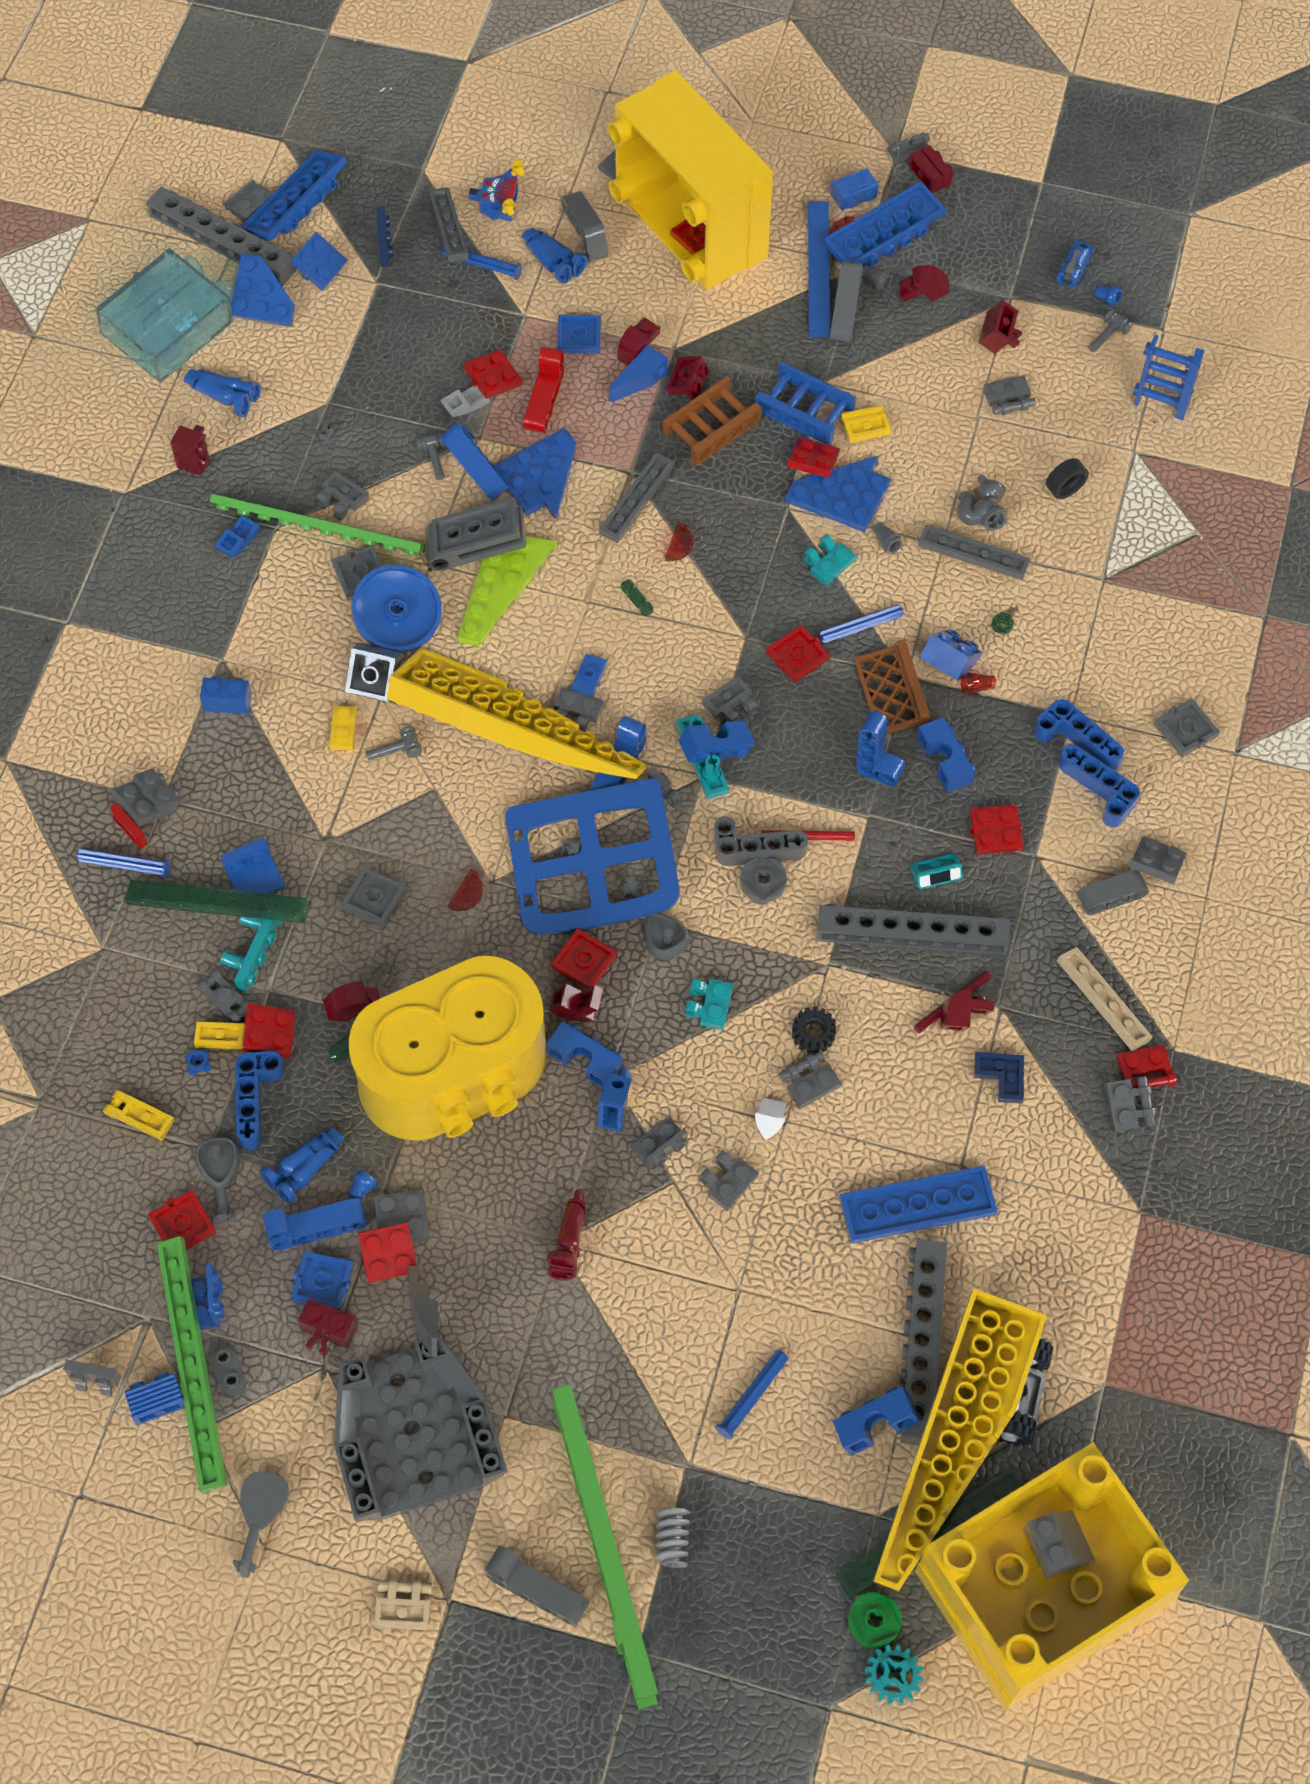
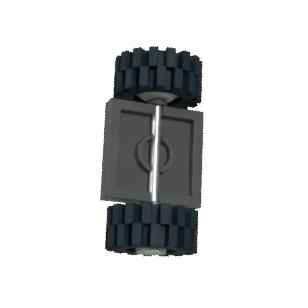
M1043 1338L1039 1339L1017 1410L999 1436V1442H1007L1009 1445L1012 1443L1015 1446H1020V1444L1022 1446H1030L1033 1443L1037 1415L1046 1380V1375L1039 1371L1048 1370L1050 1367L1054 1348L1050 1342H1046Z

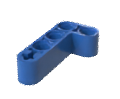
M456 422L440 436L443 443L489 499L495 501L510 487L474 442V436L464 425Z
M1059 699L1038 716L1034 729V736L1037 740L1048 742L1061 732L1076 746L1114 771L1120 767L1124 755V749L1121 744L1069 701Z
M870 711L859 731L856 770L862 776L888 786H895L905 768V762L901 758L885 752L888 720L882 713Z
M624 715L617 728V740L613 746L614 750L617 752L624 751L638 759L646 742V724ZM598 772L589 791L624 784L627 777Z
M1070 744L1063 748L1059 760L1060 770L1106 800L1107 803L1102 820L1108 827H1119L1136 807L1140 795L1138 786L1080 747Z
M277 1052L244 1053L236 1059V1133L241 1147L247 1151L257 1149L262 1141L261 1082L277 1081L283 1077L285 1072L282 1058ZM270 1064H278L277 1067L273 1069L267 1068ZM245 1066H253V1068L248 1071L243 1070ZM246 1088H253L252 1092L243 1093ZM248 1110L254 1111L250 1116L243 1115ZM247 1128H251L252 1131L250 1138H248Z
M358 1198L344 1200L286 1216L283 1209H274L263 1215L267 1238L271 1249L275 1251L355 1231L367 1225L362 1201Z

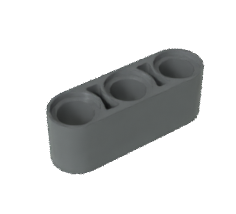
M1131 870L1084 886L1077 892V896L1086 914L1095 915L1139 900L1149 893V889L1140 872Z

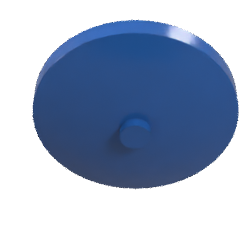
M385 565L372 570L361 579L353 594L351 614L357 631L369 644L405 653L420 648L432 638L441 620L442 605L436 587L423 573L404 565Z

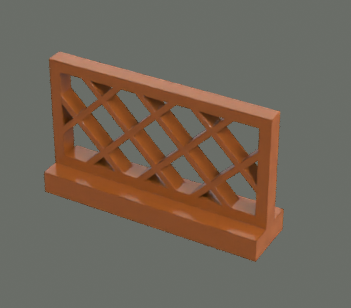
M905 639L897 641L896 646L854 657L869 710L878 711L893 720L891 725L887 726V734L931 722L926 701ZM895 653L896 660L892 665L883 662L885 656ZM870 661L875 663V665L869 672L862 669L860 663ZM879 666L889 670L884 678L874 674ZM893 672L902 675L898 684L888 680ZM871 678L881 682L876 691L867 687ZM885 684L895 688L890 697L880 693ZM899 691L908 694V698L904 703L894 699ZM877 697L887 701L882 710L873 706ZM891 703L901 707L896 716L886 712ZM907 710L914 713L915 719L905 721L900 717Z

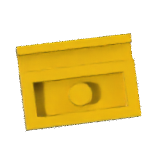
M883 405L841 413V421H843V427L849 443L891 435V427L886 413H884Z

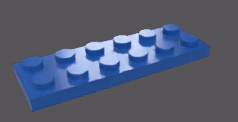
M985 1166L839 1195L851 1244L994 1216L998 1212Z

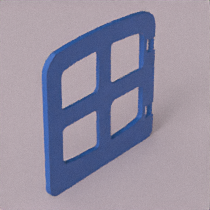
M646 779L516 805L507 809L505 813L521 920L524 927L530 933L545 935L576 931L577 928L584 930L611 925L662 912L672 908L677 903L680 897V888L662 788L658 780ZM636 808L646 810L651 835L649 840L612 848H602L599 845L595 814ZM572 818L577 819L582 846L579 854L536 863L532 862L528 841V833L531 830ZM522 830L523 840L515 841L514 831ZM654 858L659 889L656 892L614 904L610 903L604 875L605 869L611 865ZM576 872L586 874L591 900L590 908L562 913L543 914L540 912L535 885L536 881ZM532 895L533 906L525 907L524 896Z

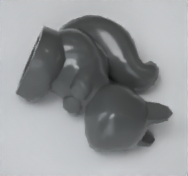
M979 475L978 481L980 486L978 494L981 499L975 503V499L970 492H961L958 496V499L961 500L957 507L958 517L966 525H981L990 531L998 530L1007 522L1006 510L1003 506L997 505V502L1005 494L1006 487L994 479H987L985 476Z

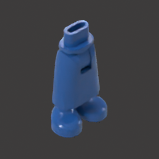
M530 228L523 232L521 236L526 241L525 244L548 271L554 272L555 279L560 283L569 282L572 276L578 277L587 266L588 258L584 254L577 253L573 256L572 250L541 230Z

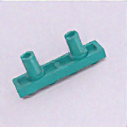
M698 714L676 720V727L680 736L687 726L704 725L703 719ZM712 755L711 758L707 756L703 763L699 761L691 762L707 800L729 794L730 789L720 768V758L717 755Z
M272 899L264 916L244 910L240 917V924L258 930L245 956H240L226 950L221 956V965L239 970L234 980L238 991L247 993L249 986L254 985L257 978V969L266 960V950L275 941V931L278 925L281 926L284 922L285 912L280 901Z

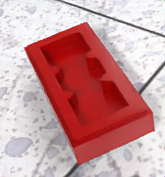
M117 803L113 804L110 807L113 820L139 849L147 846L144 833L139 829L140 826Z

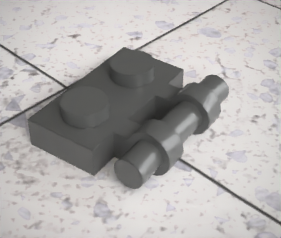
M1025 376L992 382L983 386L989 406H993L994 415L1001 413L1006 415L1010 414V411L1019 409L1024 411L1028 410V407L1036 406L1035 398H1029L1031 390Z
M821 1051L815 1054L809 1053L804 1056L802 1061L796 1064L791 1063L785 1067V1070L778 1073L781 1081L789 1078L793 1081L792 1084L787 1086V1091L799 1109L833 1092L842 1085L829 1064L822 1068L818 1065V1062L825 1059ZM809 1068L812 1073L801 1078L799 1073Z
M1147 1077L1137 1078L1139 1088L1132 1089L1131 1079L1105 1083L1113 1132L1139 1128L1138 1118L1144 1117L1146 1127L1155 1125L1154 1115H1156L1155 1108H1152L1150 1097L1152 1089L1151 1086H1148ZM1140 1095L1143 1110L1136 1111L1134 1096Z

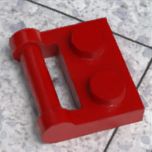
M1164 1045L1119 1053L1116 1056L1123 1080L1131 1079L1132 1089L1139 1088L1138 1081H1135L1133 1077L1163 1072L1164 1075L1148 1078V1086L1153 1088L1168 1085V1087L1177 1085L1176 1075L1172 1070Z

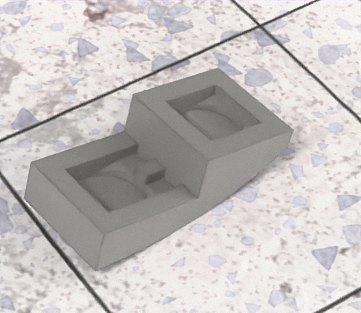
M472 386L462 393L456 390L440 400L451 417L470 413L490 403V399H486L477 386Z

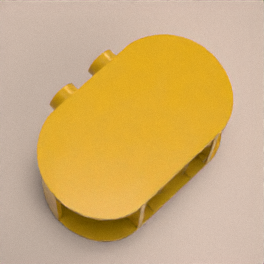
M478 956L398 990L365 1007L352 1025L349 1036V1053L358 1081L359 1097L367 1116L378 1128L394 1137L405 1140H427L443 1133L448 1138L460 1136L472 1128L474 1124L473 1119L488 1112L493 1117L503 1116L516 1108L518 1105L517 1099L523 1097L535 1086L542 1075L546 1063L543 1003L539 990L529 975L519 966L506 959L494 956Z

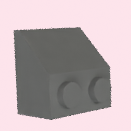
M363 643L354 646L351 650L345 692L389 702L387 692L390 675L401 666L403 653Z
M1073 1510L1052 1512L1027 1522L1024 1533L1045 1580L1095 1561Z

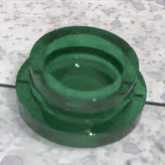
M1000 612L992 618L991 626L995 632L1007 634L1012 631L1014 621L1008 613Z

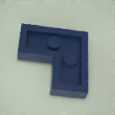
M385 206L376 207L381 266L390 267V258H393V246L388 245L392 244L391 231H387V228H391L390 215H386Z
M975 1052L974 1078L998 1080V1102L1023 1104L1024 1055Z

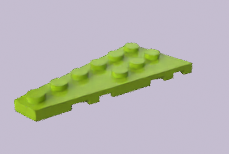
M525 535L526 548L483 559L457 637L458 642L480 646L494 629L495 623L501 616L505 615L509 605L513 601L515 602L533 579L537 569L543 566L548 555L557 548L556 541Z

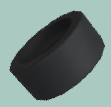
M1071 458L1055 467L1047 477L1045 484L1056 499H1065L1076 493L1085 484L1089 472L1079 459Z

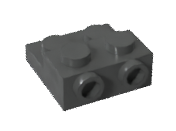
M153 768L135 774L132 782L113 788L111 793L113 798L138 826L176 812L180 800L178 791L175 788L170 789L166 784L164 775L156 773Z

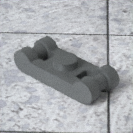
M213 969L208 973L209 976L205 980L201 979L196 983L197 988L232 1023H241V1019L245 1016L247 1003L250 1002L245 1000L216 969ZM216 983L219 987L212 991L210 987ZM237 1005L240 1007V1008L237 1009L236 1011H233V1010H232V1009L235 1008Z

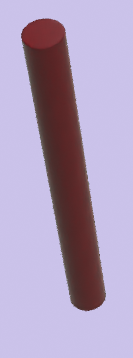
M984 971L960 991L972 989L973 993L990 980L991 975L989 972ZM943 1004L913 1026L918 1034L940 1018Z

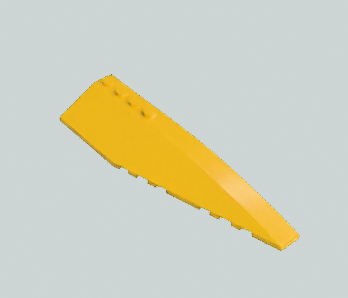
M420 648L390 675L387 699L394 701L398 705L411 708L418 713L431 716L438 721L453 725L457 729L468 731L506 747L568 766L637 779L646 769L647 765L624 751H615L614 745L607 741L604 743L595 739L596 734L589 730L583 732L579 729V724L551 708L544 709L541 707V702L534 698L531 700L523 696L524 692L518 688L510 689L507 687L508 683L506 681L425 648Z
M973 1288L934 1398L873 1582L899 1591L923 1555L925 1547L931 1543L1016 1412L1047 1315Z

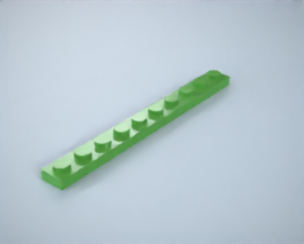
M211 494L210 502L215 503L217 509L229 511V508L232 507L237 509L238 514L250 516V512L258 514L257 518L270 521L271 517L278 518V523L291 526V523L294 522L300 524L299 528L312 531V528L315 527L320 529V533L333 536V532L341 534V538L354 541V537L362 539L363 544L375 546V542L382 543L383 548L396 551V547L404 549L405 554L417 556V552L424 553L426 544L217 494Z
M178 1236L157 1243L199 1492L205 1493L228 1485L185 1241L183 1237Z

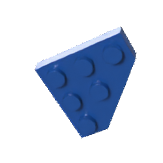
M241 253L229 310L230 317L292 327L296 306L264 259L260 256Z

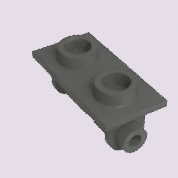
M922 132L911 137V140L907 138L898 142L894 141L886 149L893 161L897 163L909 159L912 152L928 146L927 142L930 141V136L928 133Z

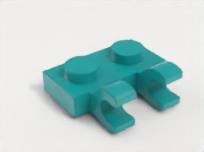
M825 534L820 538L822 543L819 545V548L827 553V555L821 559L817 551L810 547L805 551L804 554L807 556L803 560L812 566L810 573L827 586L856 561L857 555L842 542L836 546L833 539Z
M692 979L690 995L706 997L704 1006L695 1001H687L685 1016L700 1018L701 1026L723 1030L733 983L710 979L709 985L701 980Z

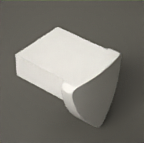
M762 1098L760 1108L755 1113L757 1127L765 1139L776 1134L784 1124L786 1102Z

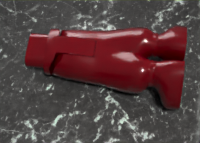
M574 1191L573 1198L568 1200L557 1238L558 1249L549 1252L546 1261L550 1264L547 1273L556 1280H571L577 1274L580 1234L586 1216L584 1193L582 1191Z

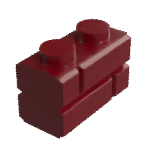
M928 145L921 150L911 153L909 159L910 169L932 194L951 185L953 169L949 164H945L939 151H935Z

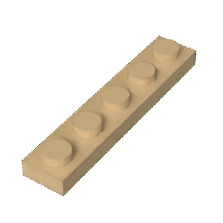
M1078 947L1059 956L1057 962L1131 1051L1150 1042L1152 1039L1151 1034Z

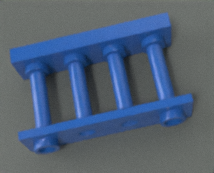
M1154 335L1152 342H1147L1143 355L1147 356L1140 383L1136 384L1133 395L1136 396L1134 405L1138 406L1142 396L1173 405L1177 409L1175 418L1184 420L1205 350L1196 348L1193 356L1180 355L1156 347L1159 336ZM1153 356L1185 365L1187 369L1184 371L1152 361ZM1151 369L1182 379L1181 382L1185 383L1178 384L1150 375L1149 371ZM1146 383L1177 392L1179 396L1176 398L1145 388Z
M780 362L778 369V378L780 380L769 394L759 391L755 397V403L762 407V414L824 444H831L834 440L835 431L833 424L844 409L849 412L854 411L856 397L849 392L842 391L808 375L792 365ZM787 383L798 387L788 403L776 399ZM807 391L817 396L807 412H803L795 407ZM825 400L836 405L825 421L814 417Z

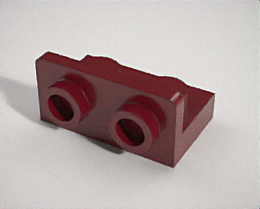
M702 356L679 357L666 387L669 395L688 394L691 401L700 395L706 378L709 375V367Z

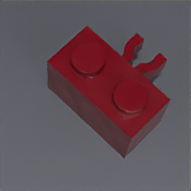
M1004 300L993 306L986 313L978 343L994 354L1007 344L1013 348L1018 346L1020 341L1017 339L1023 333L1018 329H1014L1019 311Z
M196 424L194 429L179 425L170 441L176 467L200 476L204 468L206 469L210 463L203 426Z
M309 1298L298 1319L300 1330L313 1335L308 1340L305 1346L306 1349L311 1351L313 1345L318 1343L321 1338L322 1346L319 1354L325 1356L327 1352L328 1341L348 1349L358 1327L354 1315Z

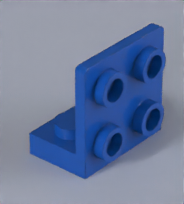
M264 837L221 856L224 870L243 906L286 887L270 855L269 847Z
M206 1263L207 1277L191 1279L200 1330L221 1327L220 1319L225 1317L224 1305L221 1303L219 1295L223 1294V1282L219 1278V1271L214 1270L212 1263Z

